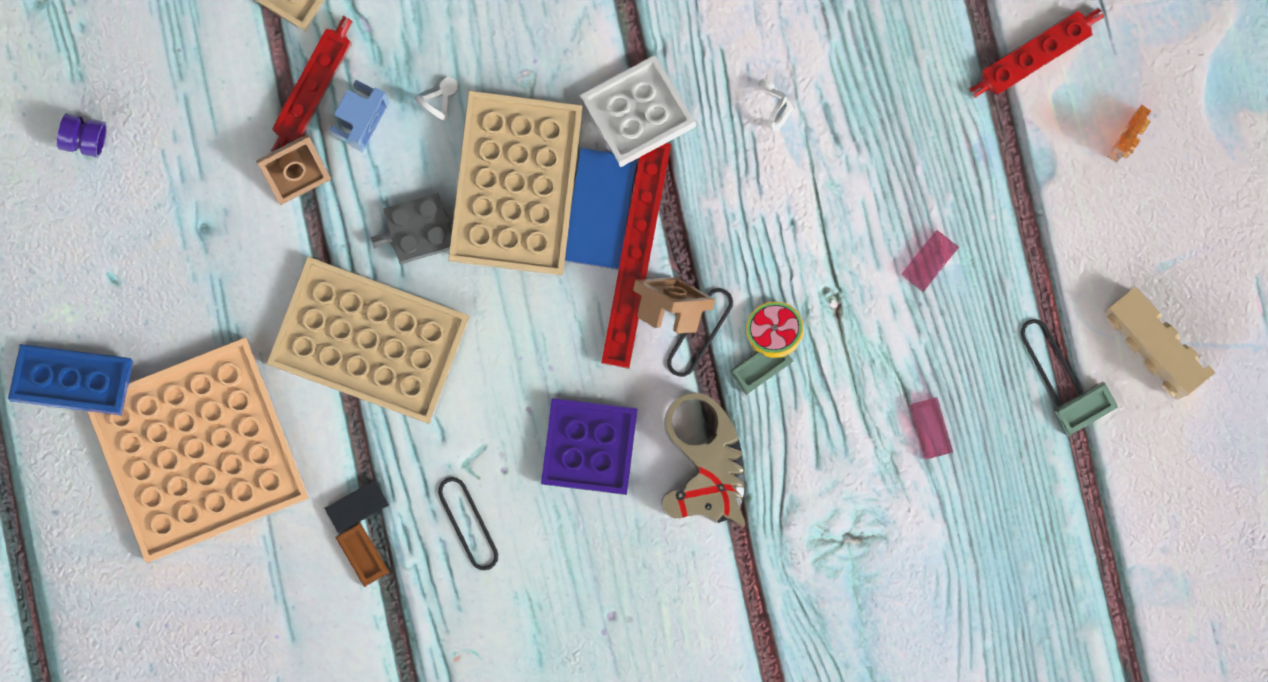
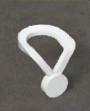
M451 77L444 78L440 83V90L423 97L418 95L415 100L441 120H447L449 96L457 93L459 89L458 82ZM443 95L442 112L426 101Z
M761 79L758 85L780 99L768 121V127L776 131L786 122L793 109V105L783 92L778 91L772 84ZM784 103H786L787 106L781 117L774 123L776 115Z

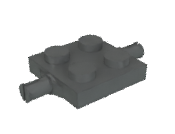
M438 193L384 208L387 233L371 237L374 249L391 244L392 248L396 251L400 265L450 250L451 226L453 225L454 213L447 214L442 207Z

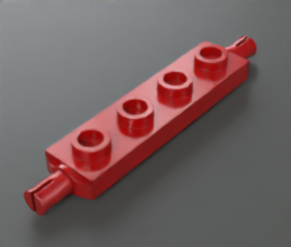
M1096 8L1086 16L1079 11H1075L981 70L983 80L970 87V93L974 92L972 93L974 98H977L987 90L998 95L1093 35L1091 25L1104 18L1103 13L1099 14L1102 12L1101 9Z
M342 16L336 30L325 29L272 128L278 138L270 150L271 152L287 145L288 142L291 143L301 138L352 45L345 35L353 21L349 18L347 19L346 16Z

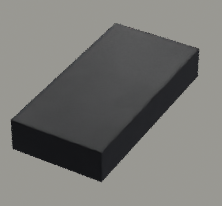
M374 480L324 509L339 534L390 505L378 483Z

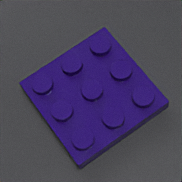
M552 398L541 485L627 495L638 409Z

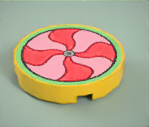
M767 302L758 306L750 314L746 323L747 339L755 351L764 354L766 357L786 356L792 353L800 341H802L804 335L803 320L798 311L791 305L782 302Z

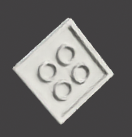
M655 55L580 95L582 102L620 167L696 127L694 119Z

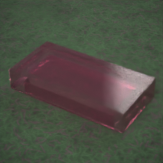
M936 230L902 272L901 276L921 292H924L959 246Z
M938 397L910 404L909 408L924 461L953 453Z

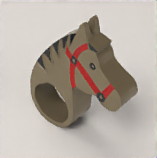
M690 393L677 398L670 404L665 413V432L669 440L696 467L697 473L684 484L682 490L669 491L662 497L661 506L664 513L676 519L693 515H705L710 519H714L716 523L731 519L738 525L745 526V520L740 510L745 485L744 464L740 441L734 425L726 412L716 401L707 395ZM684 401H702L713 411L716 422L713 432L714 437L711 436L706 443L689 445L676 436L672 427V418L676 408Z

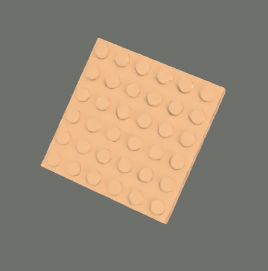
M246 337L129 383L122 416L88 412L145 563L152 562L309 499Z

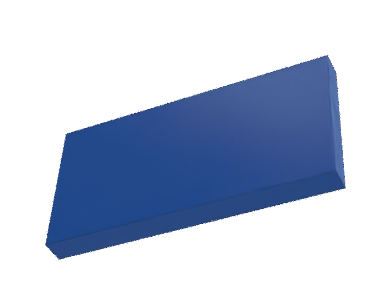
M585 148L580 149L570 211L565 262L619 270L637 159L620 167L613 153Z
M20 344L8 400L17 403L122 416L133 360L128 357Z

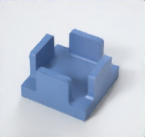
M355 80L354 88L369 96V98L366 99L347 90L335 111V115L341 119L340 125L351 130V132L348 134L333 125L329 128V132L331 135L363 153L388 107L389 101L385 92Z

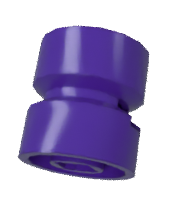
M65 113L59 125L57 149L68 152L80 149L82 155L98 158L101 155L106 139V122L89 118L84 123L83 117Z

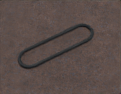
M715 288L707 294L711 297L717 292L724 293L729 299V305L689 370L683 373L675 371L671 363L673 356L688 333L681 335L667 360V366L673 375L685 377L691 374L732 309L733 298L727 290Z
M1038 319L1028 320L1021 328L1022 340L1058 406H1061L1063 404L1060 402L1026 339L1025 330L1027 326L1036 323L1044 328L1079 395L1082 394V390L1047 325Z
M450 477L441 482L438 489L439 498L471 563L479 570L486 571L492 569L498 562V551L466 485L458 478ZM448 482H457L462 487L493 550L494 560L488 566H480L476 563L442 493L443 487Z

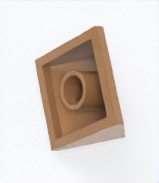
M308 134L256 160L280 205L331 180Z

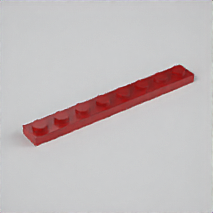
M665 143L639 158L601 364L630 369L639 321V305L642 297L633 289L636 280L647 278L671 148L669 143Z

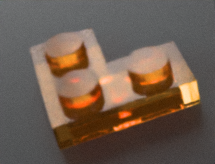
M1141 105L1135 111L1107 156L1109 159L1117 163L1122 157L1127 159L1134 152L1141 140L1137 138V135H1142L1151 122L1147 119L1151 112L1150 109Z

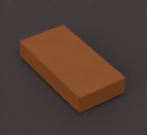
M361 523L335 537L364 587L390 573Z

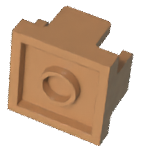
M677 277L636 280L633 291L642 296L638 318L654 328H660L665 310L675 313L676 319L673 331L677 334L696 332L702 312L713 310L715 303L714 298Z

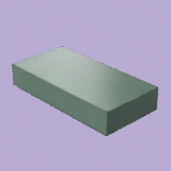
M756 352L730 370V373L747 395L794 361L789 354L783 357L770 358Z
M1101 382L1053 411L1066 435L1070 436L1115 410L1118 406L1106 383Z

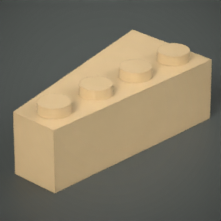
M1136 286L1105 310L1108 315L1106 317L1107 322L1114 330H1121L1126 336L1124 340L1126 345L1134 353L1139 352L1145 359L1143 364L1152 375L1157 374L1164 382L1162 387L1170 397L1176 396L1179 400L1188 396L1216 373L1209 365L1204 369L1199 364V354L1192 346L1188 347L1186 344L1182 345L1179 342L1181 339L1179 332L1168 322L1163 324L1160 322L1161 313Z

